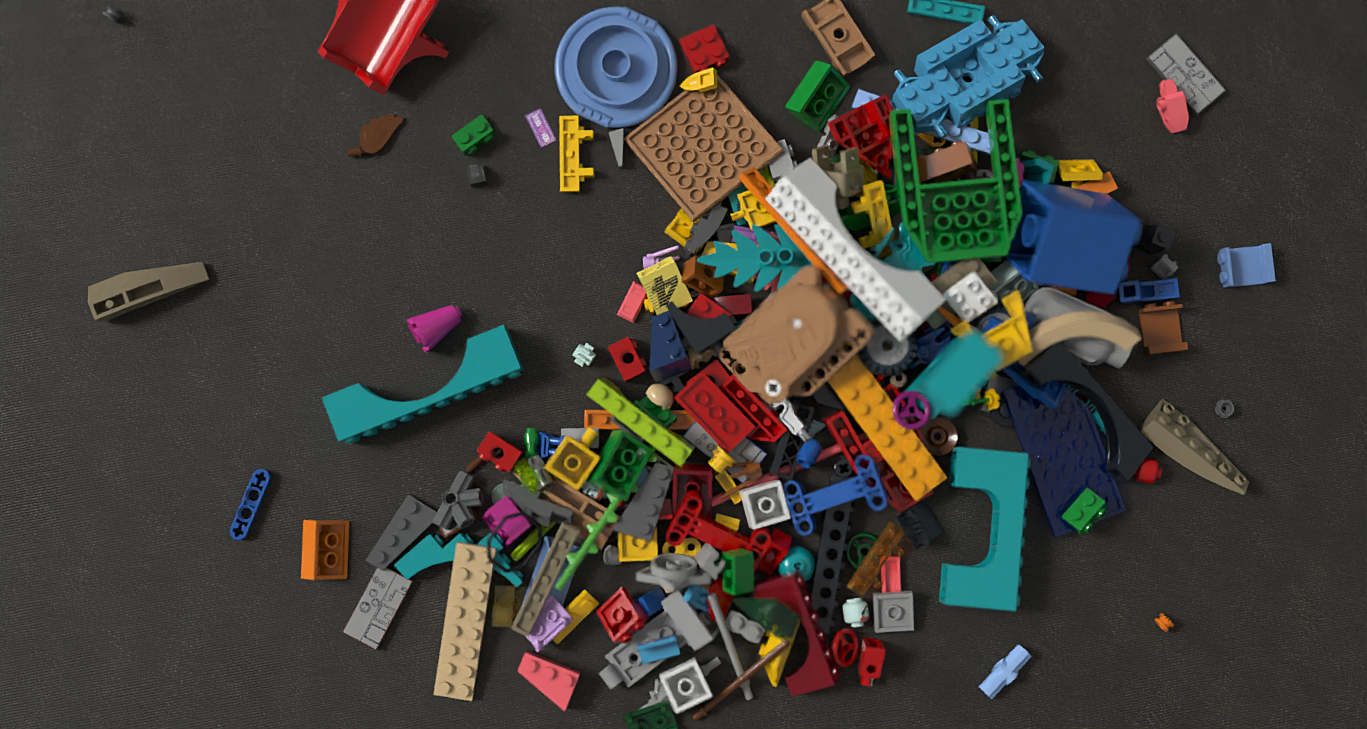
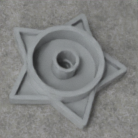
M670 553L654 557L651 560L650 567L636 573V580L660 584L674 593L687 585L710 584L711 575L697 568L698 563L694 558L683 554Z

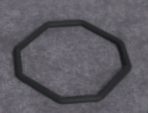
M523 511L506 515L487 539V559L505 573L523 569L542 544L541 524ZM523 515L538 527V544L522 565L506 569L491 558V540L507 519Z

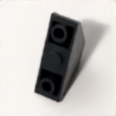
M820 368L819 374L824 377L823 375L826 372L823 368ZM809 381L806 386L807 389H812V384ZM828 381L811 394L816 404L842 411L847 409Z

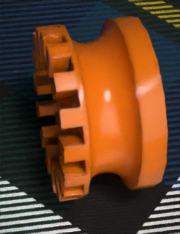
M1162 613L1159 619L1156 618L1154 620L1165 632L1169 631V627H1174L1169 618Z

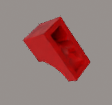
M775 528L771 533L770 546L756 569L771 576L788 553L792 537Z

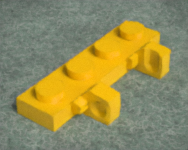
M559 116L560 192H580V182H585V178L594 177V168H583V165L580 164V144H582V140H594L593 130H584L583 126H579V116Z
M881 180L863 185L864 196H861L860 200L851 203L852 211L855 214L865 211L869 216L872 231L869 232V235L858 238L862 249L871 248L873 245L878 244L892 228L884 184ZM894 234L890 238L891 241H895ZM885 245L877 256L878 258L891 255L892 251L889 245Z

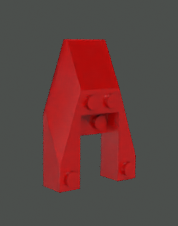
M888 382L881 386V388L894 404L900 393L897 388ZM902 400V401L900 402V405H899V412H900V413H901V407H902L904 404H906V403L904 402V400ZM839 410L823 419L854 472L858 474L855 462L859 456L871 455L874 457L889 497V504L898 512L933 494V490H930L915 501L869 439L861 444L844 411ZM904 418L909 424L916 423L914 418ZM914 429L913 432L924 445L922 432L920 429ZM867 458L862 460V467L864 469L869 468L870 461ZM874 477L868 479V484L872 488L877 484Z

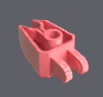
M1173 79L1163 80L1159 85L1161 97L1157 98V108L1161 113L1163 123L1171 133L1186 130L1189 120L1186 96L1182 91H1177Z

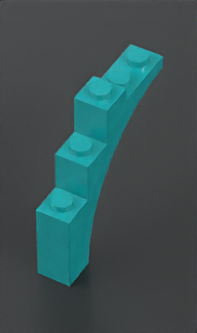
M492 532L489 533L477 545L487 546V539L492 534ZM432 533L394 565L407 580L431 565L454 561L457 542L473 544L474 541L468 534L460 533L444 547L442 545L444 541L437 534L434 536ZM496 533L491 540V547L496 548L495 561L506 569L512 568L509 564L511 562L509 557L505 553L501 554L499 552L505 546L502 544L504 542L503 538ZM493 566L495 571L505 576L514 586L518 587L524 582L522 579L524 575L520 570L505 573L497 566Z

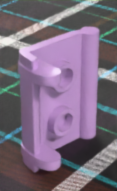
M551 593L529 637H527L537 652L542 650L573 621V618Z

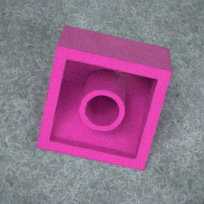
M505 496L488 509L483 515L482 520L493 532L503 517L519 511L516 503L511 498ZM523 515L507 519L497 532L504 540L502 544L505 547L509 546L531 526L529 524L530 521Z

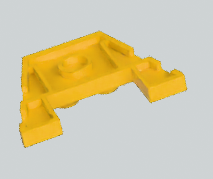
M1019 290L1002 299L1012 318L983 334L986 337L985 341L990 346L993 344L1002 352L1000 355L1004 359L996 366L995 369L997 371L1033 351ZM965 320L950 330L959 337L973 329L968 321Z

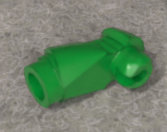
M527 428L524 440L525 448L527 449L525 457L528 460L539 455L537 453L539 435L536 428Z

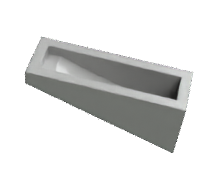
M622 128L609 132L619 168H623L624 129Z

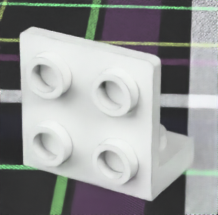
M972 272L943 293V297L963 321L967 320L968 322L998 302L995 291L993 289L989 290L976 272Z

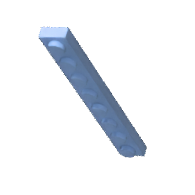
M858 89L852 109L880 96ZM889 100L893 109L898 110L892 100ZM945 119L942 126L948 132L946 137L941 138L936 130L923 132L951 143L965 141L971 149L991 156L988 133L964 125L957 128L951 120Z

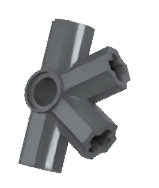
M462 471L458 472L450 489L444 492L442 504L432 523L446 530L449 529L453 519H455L461 529L473 524L475 518L469 507L482 506L484 503V496L480 488L469 490L475 480L474 477ZM456 497V501L451 504V500Z

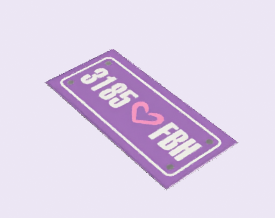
M541 108L526 115L541 147L556 140Z

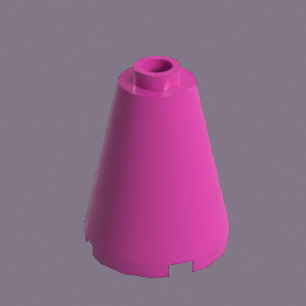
M449 305L411 317L406 322L409 323L408 327L417 343L422 342L424 345L422 350L427 353L461 322L460 317H462V314L457 306Z

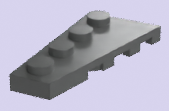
M655 463L613 531L651 543L673 476V467Z
M408 495L366 561L383 571L418 536L429 528L437 512Z

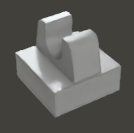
M1167 254L1161 256L1150 267L1163 280H1166L1178 268L1175 261L1172 262L1167 258Z

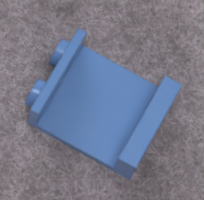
M1271 243L1233 249L1226 247L1219 250L1217 259L1218 263L1221 264L1220 281L1223 283V288L1268 284L1276 281Z

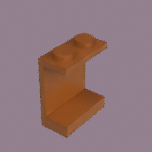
M1175 301L1163 303L1164 306L1157 307L1156 303L1146 304L1144 305L1145 308L1139 310L1144 355L1188 350L1187 342H1182L1178 309L1183 308L1182 304L1176 305Z

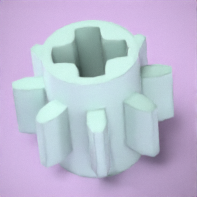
M588 343L585 346L579 344L572 355L576 358L574 362L581 367L584 364L589 366L596 356L593 352L595 348Z

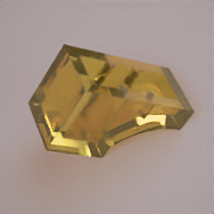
M495 586L492 627H512L515 614V586Z

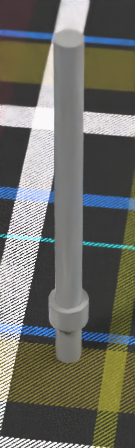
M713 593L708 595V599L736 674L739 677L744 673L716 595ZM749 679L739 686L742 688L746 700L753 698Z

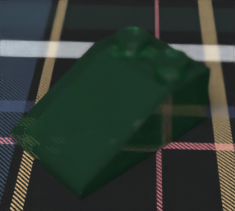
M733 598L732 602L759 623L762 629L770 631L776 639L784 640V638L794 637L800 616L777 599Z

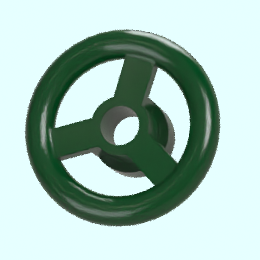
M859 532L848 539L845 557L852 567L864 571L870 570L879 564L883 555V547L875 535L869 532ZM868 538L875 545L860 544L857 539ZM852 544L857 548L858 563L851 557L850 549ZM862 548L867 549V554H861ZM877 551L874 561L863 565L864 560L871 558L873 552Z

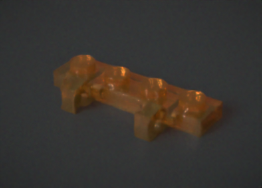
M889 521L849 581L847 587L862 597L870 585L880 589L883 583L875 577L892 552L899 557L902 556L904 550L897 546L905 532Z

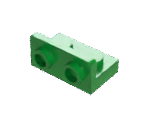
M481 114L451 137L464 155H471L478 150V146L482 143L487 144L493 140V136L496 133Z
M647 396L640 402L637 400L633 402L646 415L667 429L677 421V417L669 409L662 410V406L651 402Z

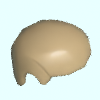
M690 347L687 355L692 366L691 369L700 368L698 363L701 361L707 363L715 350L711 348L698 356L693 348Z
M653 384L646 391L647 397L651 402L662 406V410L670 409L674 402L673 392L663 384Z

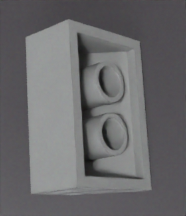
M687 585L671 593L661 603L664 611L674 620L676 628L681 630L686 637V642L694 650H697L712 640L720 632V628L715 621L711 620V614L682 600L689 587Z

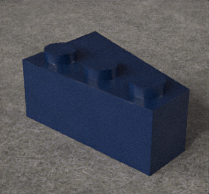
M669 311L652 317L650 373L657 382L692 368L676 321Z

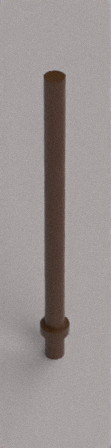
M784 639L705 705H700L699 710L692 715V718L698 721L701 717L707 716L712 708L789 647L790 642Z

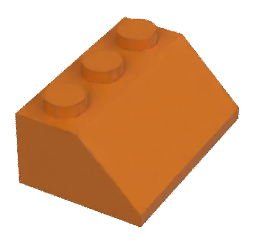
M303 520L302 579H347L349 521Z

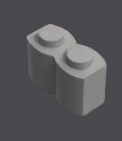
M730 610L725 618L729 630L735 633H742L751 642L759 643L765 632V629L759 622L747 619L737 610Z

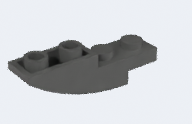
M722 201L705 213L703 218L700 217L697 223H693L690 233L693 234L691 240L687 239L684 250L687 251L685 258H690L700 251L716 233L727 212V208L721 207Z
M504 479L503 493L516 503L517 509L520 512L527 513L538 523L548 527L552 521L559 524L564 522L571 526L573 522L572 510L565 506L560 507L552 504L548 500H541L540 492L532 487L527 488L515 481Z

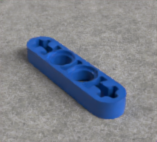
M267 469L256 470L250 479L229 531L230 536L235 540L245 539L250 533L272 479L271 473ZM264 473L266 480L261 481L259 485L263 486V489L253 487L254 484H259L260 478H258V474ZM252 490L259 492V498L256 501L250 499L249 495ZM245 508H249L252 511V516L249 519H245L242 516V511ZM241 520L242 522H248V525L243 524L241 528L244 534H240L239 536H237L238 532H236L235 529L240 528L242 524L238 521Z

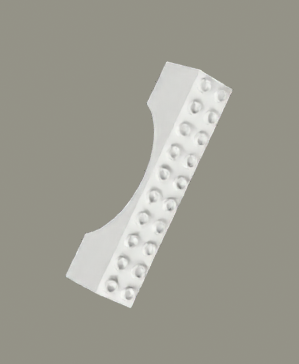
M809 158L783 175L766 197V200L901 342L920 326L946 299L919 271H903L889 267L868 255L853 241L843 227L836 210L835 191L837 185Z

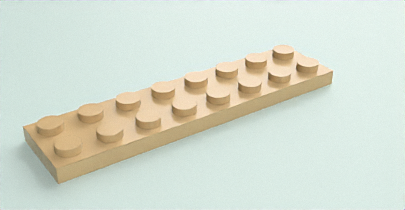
M457 542L434 695L468 701L473 700L494 566L487 559V546ZM491 547V558L495 560L496 548Z

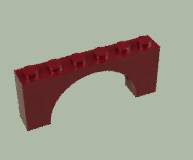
M799 569L758 581L753 585V594L758 606L773 604L788 609L800 619L807 631L810 646L808 658L803 666L791 671L785 678L792 696L833 686L840 677L839 669L832 660V651L827 647L825 632L818 623V613L812 607V597L806 591L805 578L802 574L800 575Z

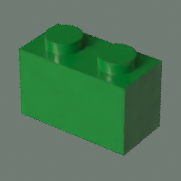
M742 548L723 552L722 560L725 561L723 567V591L733 595L754 591L753 552Z

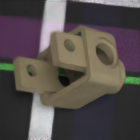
M823 145L812 149L813 161L837 185L835 191L836 209L848 208L851 205L850 197L863 192L864 165H859L858 148L841 151V161L835 163L830 162L829 145Z

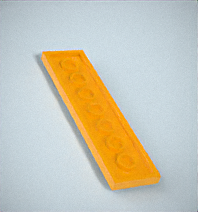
M857 354L854 355L828 380V383L912 498L917 501L947 477L913 430L906 429L896 422L893 415L892 401L870 371L867 370V367L862 364Z

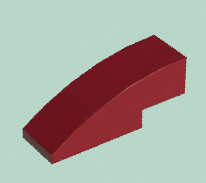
M751 294L710 298L733 316L752 314Z

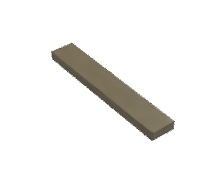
M562 522L511 629L529 637L567 559L566 555L570 553L580 530Z

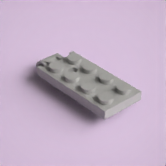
M663 611L648 622L644 629L635 632L630 642L626 644L621 643L604 657L611 664L599 672V675L610 689L622 680L628 688L666 659L663 658L642 664L637 648L638 644L675 634L678 647L681 648L687 643L686 637L681 630L676 628L671 616ZM636 654L638 656V660L632 661L630 658L631 655Z

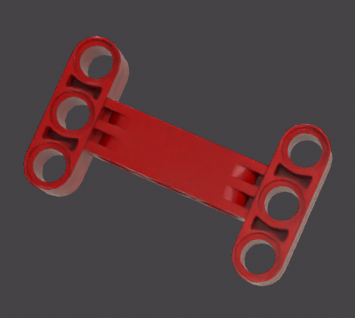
M698 491L688 492L667 528V542L672 546H678L683 542L686 535L689 534L723 552L740 548L747 551L754 550L758 552L753 556L754 573L770 546L771 534L769 528L763 526L754 529L750 538L699 513L702 508L701 494ZM695 499L698 501V503L696 505H691L689 503V500ZM684 515L689 517L687 521H682L679 518ZM672 532H678L680 535L678 537H672L670 534ZM761 534L767 536L764 540H760L757 537Z

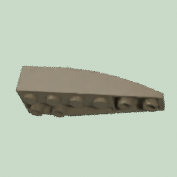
M203 262L124 272L89 286L88 304L94 320L105 322L206 282L210 278Z

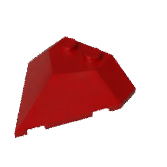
M884 94L833 119L827 124L836 142L846 149L858 148V157L889 179L891 178L889 160L892 159L889 115L891 110L894 109L887 94Z

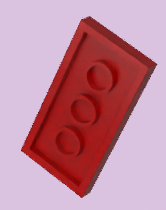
M703 371L674 397L727 454L756 427Z

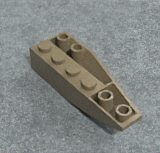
M1164 399L1160 400L1143 422L1140 429L1142 435L1146 436L1150 442L1187 469L1222 487L1244 495L1247 491L1249 480L1186 415L1180 413L1172 404Z

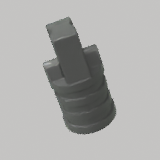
M539 455L529 458L528 464L531 475L539 491L543 492L551 489L555 485V481L551 473L544 469L545 463Z

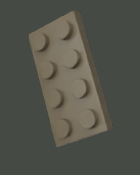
M975 258L959 260L932 281L931 284L943 296L946 290L972 272H976L987 288L997 281L981 260ZM947 300L940 305L950 313L956 314ZM936 310L926 319L934 330L947 321Z

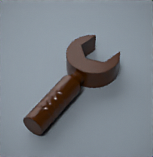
M501 448L498 451H494V456H498L503 449ZM477 456L465 469L471 473L484 460Z

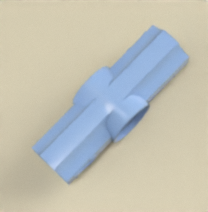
M1018 644L1005 659L1003 658L996 663L992 673L980 684L979 688L992 699L1005 684L1011 683L1016 678L1018 670L1032 656Z

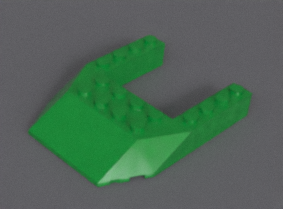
M1008 99L988 101L985 106L993 178L919 185L911 109L891 110L889 124L896 186L903 225L927 263L1005 256L1008 254L1022 216Z

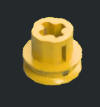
M717 446V450H713L715 455L708 462L711 467L721 474L727 466L732 468V464L736 463V460L720 446Z

